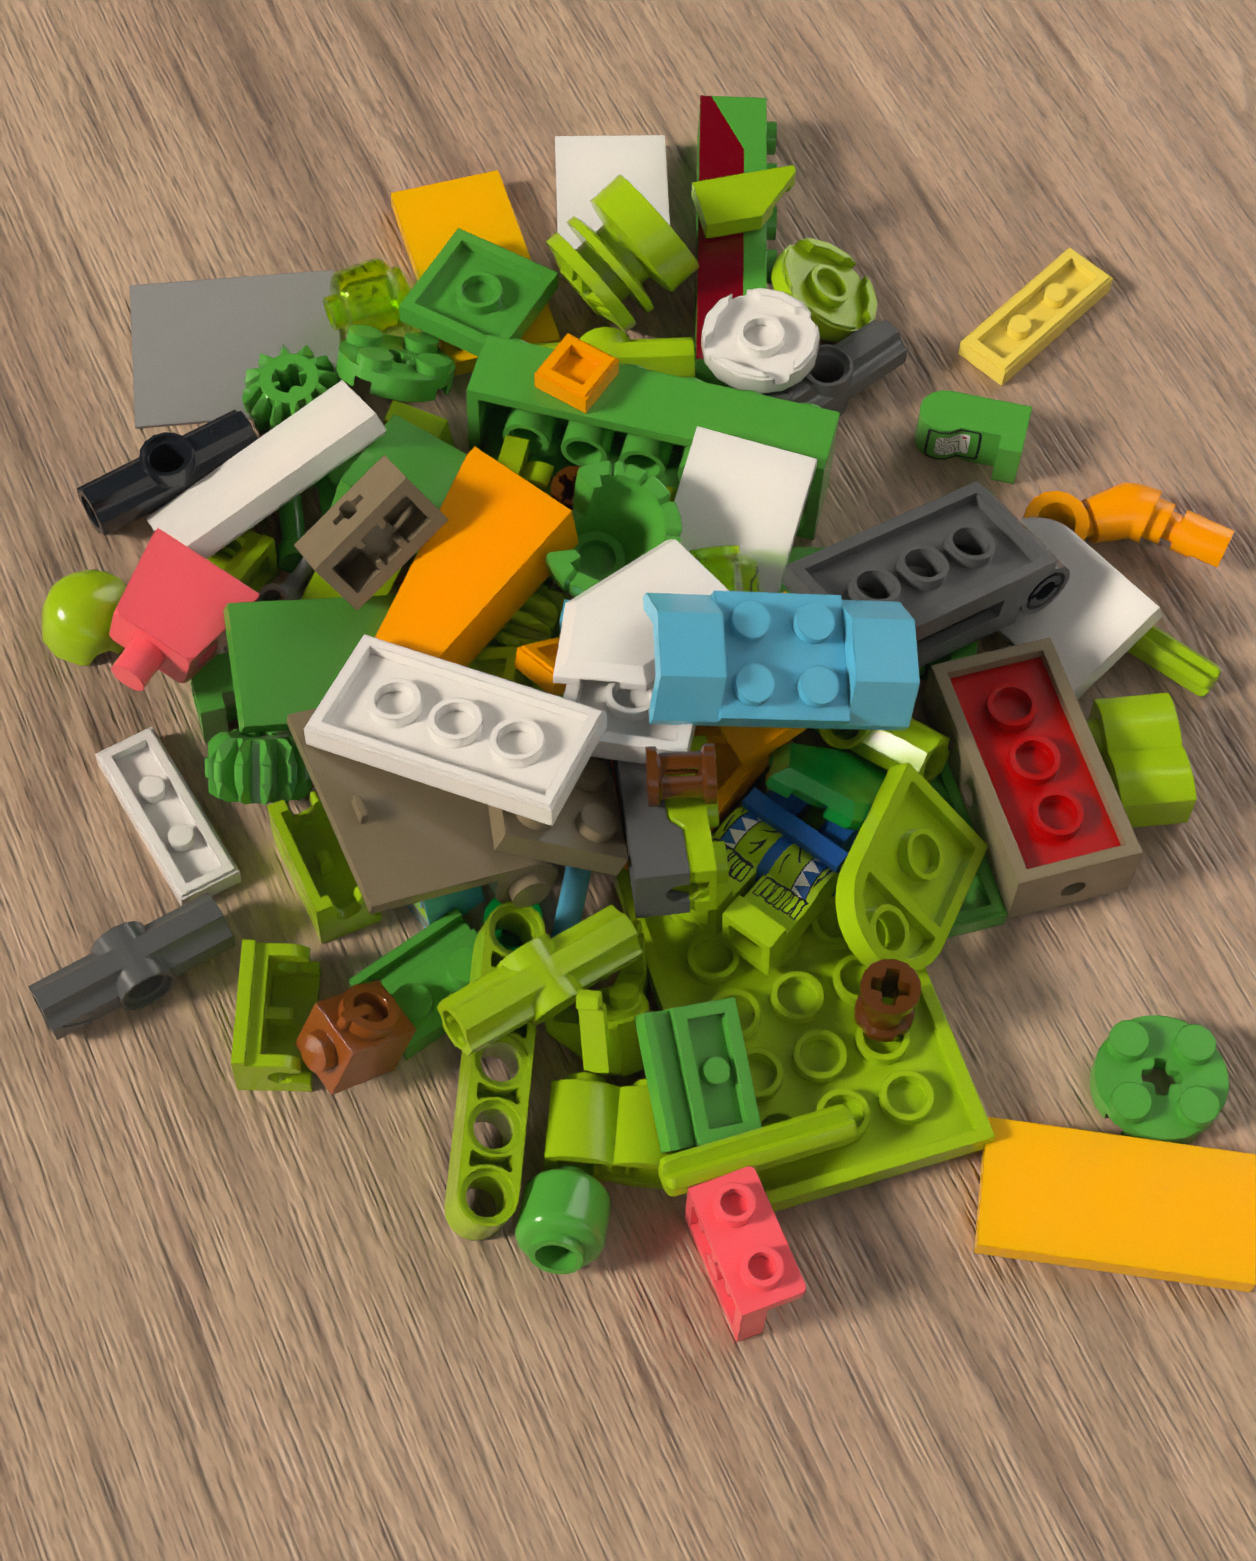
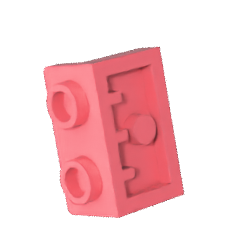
M747 1166L688 1188L684 1218L736 1341L739 1342L763 1333L767 1311L803 1297L806 1291V1284L756 1170L751 1166Z

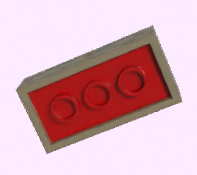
M1048 637L931 665L922 706L931 729L950 738L948 744L950 754L947 762L975 832L988 845L985 857L1006 908L1007 919L1128 889L1143 852L1051 638Z

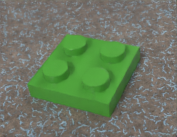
M458 228L399 305L400 321L479 356L486 334L507 339H521L557 290L558 272Z

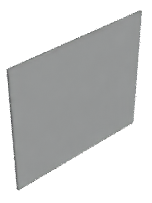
M334 270L130 285L135 429L208 423L234 409L237 412L241 410L248 420L251 419L249 413L245 412L242 401L243 390L246 388L244 382L246 370L259 368L260 353L273 358L279 356L282 344L287 347L291 354H297L305 345H308L310 350L313 351L314 357L327 355L336 373L335 366L341 340Z

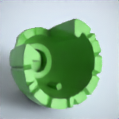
M608 460L589 463L580 467L575 482L572 510L579 543L574 549L549 552L547 554L545 563L549 576L565 593L570 594L572 598H575L666 540L676 539L680 543L681 537L679 536L682 532L681 515L676 502L669 501L671 493L654 475L648 477L646 470L633 464L626 465L621 461H617L612 465Z

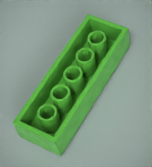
M486 334L466 389L469 452L474 447H477L498 461L505 436L510 435L529 440V462L540 461L554 467L551 481L565 467H582L589 463L609 460L612 465L617 461H621L626 465L633 464L646 470L648 477L654 475L664 486L678 488L696 428L699 426L816 458L817 467L796 533L797 537L814 540L829 485L840 412L824 409L812 403L787 401L765 396L753 390L733 389L706 383L694 377H679L647 370L635 364L619 363L618 375L585 414L541 391L534 385V373L554 349L530 344L517 338L507 339Z

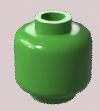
M561 1166L538 1173L528 1180L522 1194L515 1228V1236L519 1248L536 1267L553 1274L574 1273L580 1268L589 1265L599 1258L605 1245L611 1212L608 1191L598 1180L589 1176L587 1172L578 1167Z

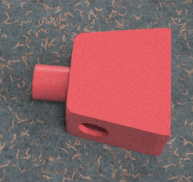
M157 528L113 614L109 635L125 649L112 665V673L120 682L136 691L144 690L158 670L178 683L188 682L228 645L223 614L227 603L258 602L260 594Z

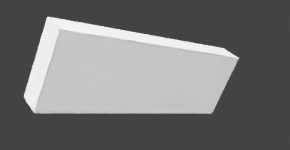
M149 727L95 754L98 766L181 906L206 893L212 897L242 882L239 869L153 727Z

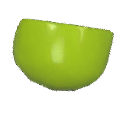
M98 569L74 572L61 578L50 588L43 605L41 616L43 642L56 657L79 666L90 665L97 655L104 652L113 651L116 654L121 653L124 647L116 643L110 637L109 632L114 611L127 584L110 572L99 571Z

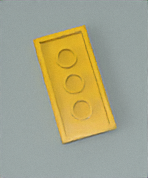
M498 170L390 193L391 207L417 281L458 228L531 260ZM546 303L521 340L528 343L561 342L548 303ZM439 339L440 350L447 354L455 363L454 376L473 372L478 356Z
M987 1117L995 1139L994 1142L985 1144L982 1150L974 1253L1243 1292H1251L1256 1285V1154Z

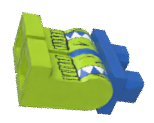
M754 787L742 800V806L728 816L712 837V842H725L729 871L728 881L717 882V910L699 912L690 910V913L683 914L714 937L722 930L721 942L769 976L824 908L830 897L836 894L839 873L859 831L844 829L829 820H826L816 831L801 820L811 809V804L801 800L793 793L787 799L772 790L764 794Z

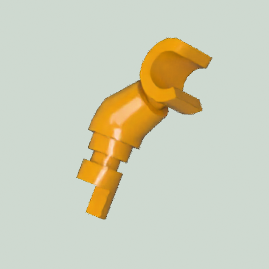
M1122 482L1082 501L1069 493L1061 491L1044 492L1033 498L1026 507L1023 518L1040 517L1057 521L1071 529L1082 540L1085 541L1088 538L1092 543L1130 539L1139 543L1140 539L1144 538L1158 545L1160 539H1164L1172 543L1169 550L1187 558L1189 556L1194 557L1216 568L1234 534V530L1188 509L1185 516L1174 511L1176 504L1160 498L1161 490L1140 483Z

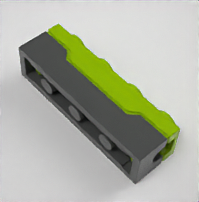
M706 735L693 736L690 751L701 750L703 743H707ZM613 760L622 826L629 859L628 867L636 918L690 913V910H695V912L717 910V882L729 880L725 842H712L710 828L719 827L718 801L717 804H706L703 798L662 800L659 807H648L645 764ZM680 774V775H666V776H687V775H695V774Z

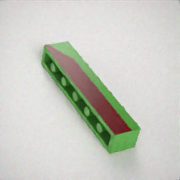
M700 95L697 136V182L777 168V163H767V155H775L777 122L767 121V98ZM774 206L773 214L762 229L708 239L704 235L696 211L695 259L700 267L695 270V378L703 382L732 388L717 379L705 364L701 347L702 329L707 313L720 299L733 294L732 299L738 296H745L748 289H767V284H772L771 272L773 263L777 258V250L767 249V240L776 239L777 206Z

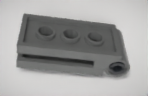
M976 481L788 564L782 583L791 593L841 595L842 600L900 602L915 620L918 666L921 668L1015 623L1019 610L1024 614H1033L1040 611L1061 593L1068 582L1070 571L989 489Z

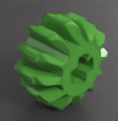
M282 344L279 356L273 358L260 353L259 368L246 370V377L244 379L246 388L243 390L242 401L245 412L249 413L253 427L258 431L259 435H262L339 383L341 378L337 377L333 364L329 361L327 355L314 357V353L308 345H305L297 354H291L287 347Z
M234 729L231 732H220L208 741V757H205V777L208 778L209 793L218 799H222L225 802H241L244 805L251 803L267 805L283 799L288 803L290 800H301L312 790V780L290 730L240 733L239 729Z

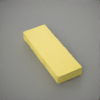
M1069 247L966 336L960 343L958 354L999 385L1003 386L1110 291L1113 278Z

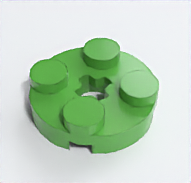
M351 325L348 327L347 338L339 344L335 371L344 382L351 386H354L355 376L371 382L370 394L398 401L427 402L435 400L437 389L442 388L445 396L451 392L455 363L447 354L438 350L439 339L426 332L408 331L404 337L383 334L380 330L367 325Z
M1148 1015L1133 1018L1132 1020H1123L1114 1025L1094 1059L1090 1073V1090L1095 1107L1105 1119L1107 1114L1114 1124L1123 1129L1120 1135L1188 1145L1196 1140L1199 1134L1209 1129L1219 1116L1227 1100L1229 1079L1226 1064L1216 1049V1040L1210 1030L1202 1025L1188 1024L1168 1016ZM1152 1069H1160L1171 1076L1175 1084L1170 1085L1166 1095L1156 1094L1154 1084L1143 1082L1142 1075L1150 1074Z

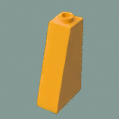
M474 447L467 454L439 509L447 517L448 521L419 549L375 638L468 667L549 577L545 563L547 554L549 552L574 549L579 543L572 510L477 447Z

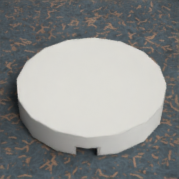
M765 288L748 289L745 296H738L732 299L733 294L720 299L707 313L701 335L704 361L716 378L738 390H753L761 394L783 391L801 382L814 367L820 340L818 326H815V323L811 320V312L804 303L785 292Z

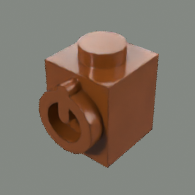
M378 979L368 984L353 985L346 992L316 1002L295 1042V1046L300 1051L306 1066L317 1074L330 1094L334 1095L395 1070L417 1029Z

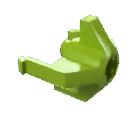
M640 920L630 921L638 932V941L643 953L631 965L620 970L613 986L601 988L597 991L579 989L576 994V1009L566 1008L545 1021L546 1032L581 1057L584 1070L607 1076H626L644 1069L634 1016L649 1012L644 933H641L643 929Z

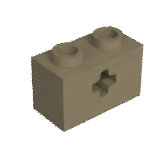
M383 455L294 546L314 571L358 611L448 519Z

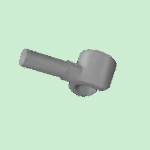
M303 557L284 583L263 586L259 591L258 602L278 601L280 595H282L283 600L301 599L303 596L302 588L306 584L305 581L313 568Z

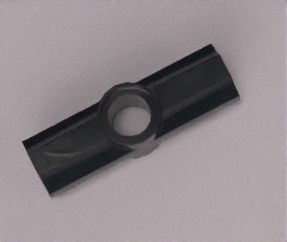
M235 409L184 435L170 432L153 435L142 445L138 458L76 488L79 500L94 528L99 534L102 533L105 536L161 508L255 442L257 437L251 423L241 410L237 412Z

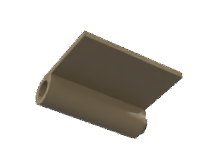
M317 708L287 715V725L370 914L486 884L490 885L496 900L501 904L513 902L519 908L535 905L548 896L551 886L558 877L555 864L494 852L487 804L307 745L303 729Z

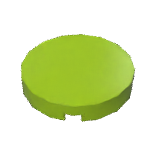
M813 238L800 239L795 245L790 244L774 261L771 272L773 289L785 292L804 303L811 312V320L815 323V326H818L820 339L839 343L873 321L876 316L878 303L871 281L866 275L861 280L852 269L857 263L848 253L833 244Z

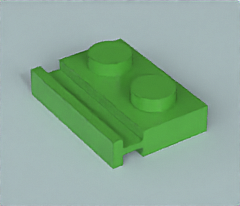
M454 908L349 979L350 987L356 984H368L379 979L417 1029L402 1055L406 1061L446 1034L437 1006L449 994L459 991L470 982L473 946L478 933L474 928L470 929L462 919V914L457 908Z
M735 997L675 1007L657 1012L652 1011L634 1016L661 1153L704 1145L762 1127Z

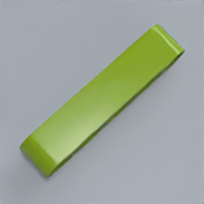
M506 902L497 906L490 913L477 934L473 946L470 982L478 980L496 970L499 962L513 952L499 944L495 931L509 930L514 932L520 938L523 945L546 934L545 924L540 914L533 907L519 908L513 902ZM531 1022L524 1024L469 1057L463 1051L461 1054L445 1198V1217L450 1228L457 1235L471 1241L485 1240L495 1235L516 1211L519 1201L536 1025L533 1026ZM495 1057L503 1061L510 1071V1080L498 1082L489 1078L481 1067V1058ZM477 1122L493 1124L503 1136V1147L491 1149L483 1146L474 1134L473 1125ZM470 1189H481L489 1193L496 1203V1215L485 1218L476 1215L467 1204L466 1192Z

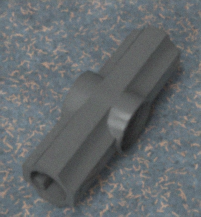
M874 319L835 345H819L814 367L801 382L783 391L762 393V395L797 403H812L824 409L840 412L841 416L846 411L850 398L905 363L907 349L902 343L899 331L886 319L882 322Z
M206 893L146 925H143L141 922L131 921L111 928L95 941L91 948V954L29 985L28 988L56 1040H59L121 1006L125 1010H137L155 1003L171 990L176 977L236 946V943L222 911L214 898H211Z

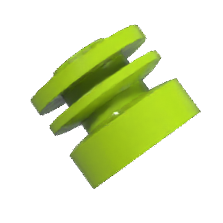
M618 175L590 200L596 214L603 223L600 228L594 231L585 222L573 216L567 221V224L582 243L577 249H574L558 232H555L545 243L553 252L562 276L597 315H602L627 333L637 323L622 304L624 299L629 296L638 307L648 314L654 309V306L642 286L646 279L650 277L662 288L672 292L700 266L688 247L660 213L622 175Z

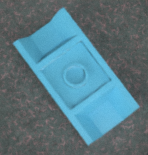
M715 590L711 595L645 593L643 596L644 611L653 624L655 681L649 707V724L903 731L910 725L920 685L916 628L914 618L900 602L842 600L841 595Z

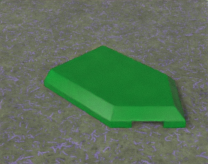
M788 743L783 744L769 754L768 763H770L771 768L766 775L765 785H767L768 789L787 799L793 793L808 804L819 808H826L823 818L844 829L859 831L888 771L853 752Z

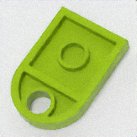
M909 762L889 768L846 857L837 880L835 904L838 923L848 947L866 967L882 959L902 961L915 971L931 964L937 958L946 942L988 847L978 834ZM878 919L883 924L886 933L884 947L877 937L876 923Z

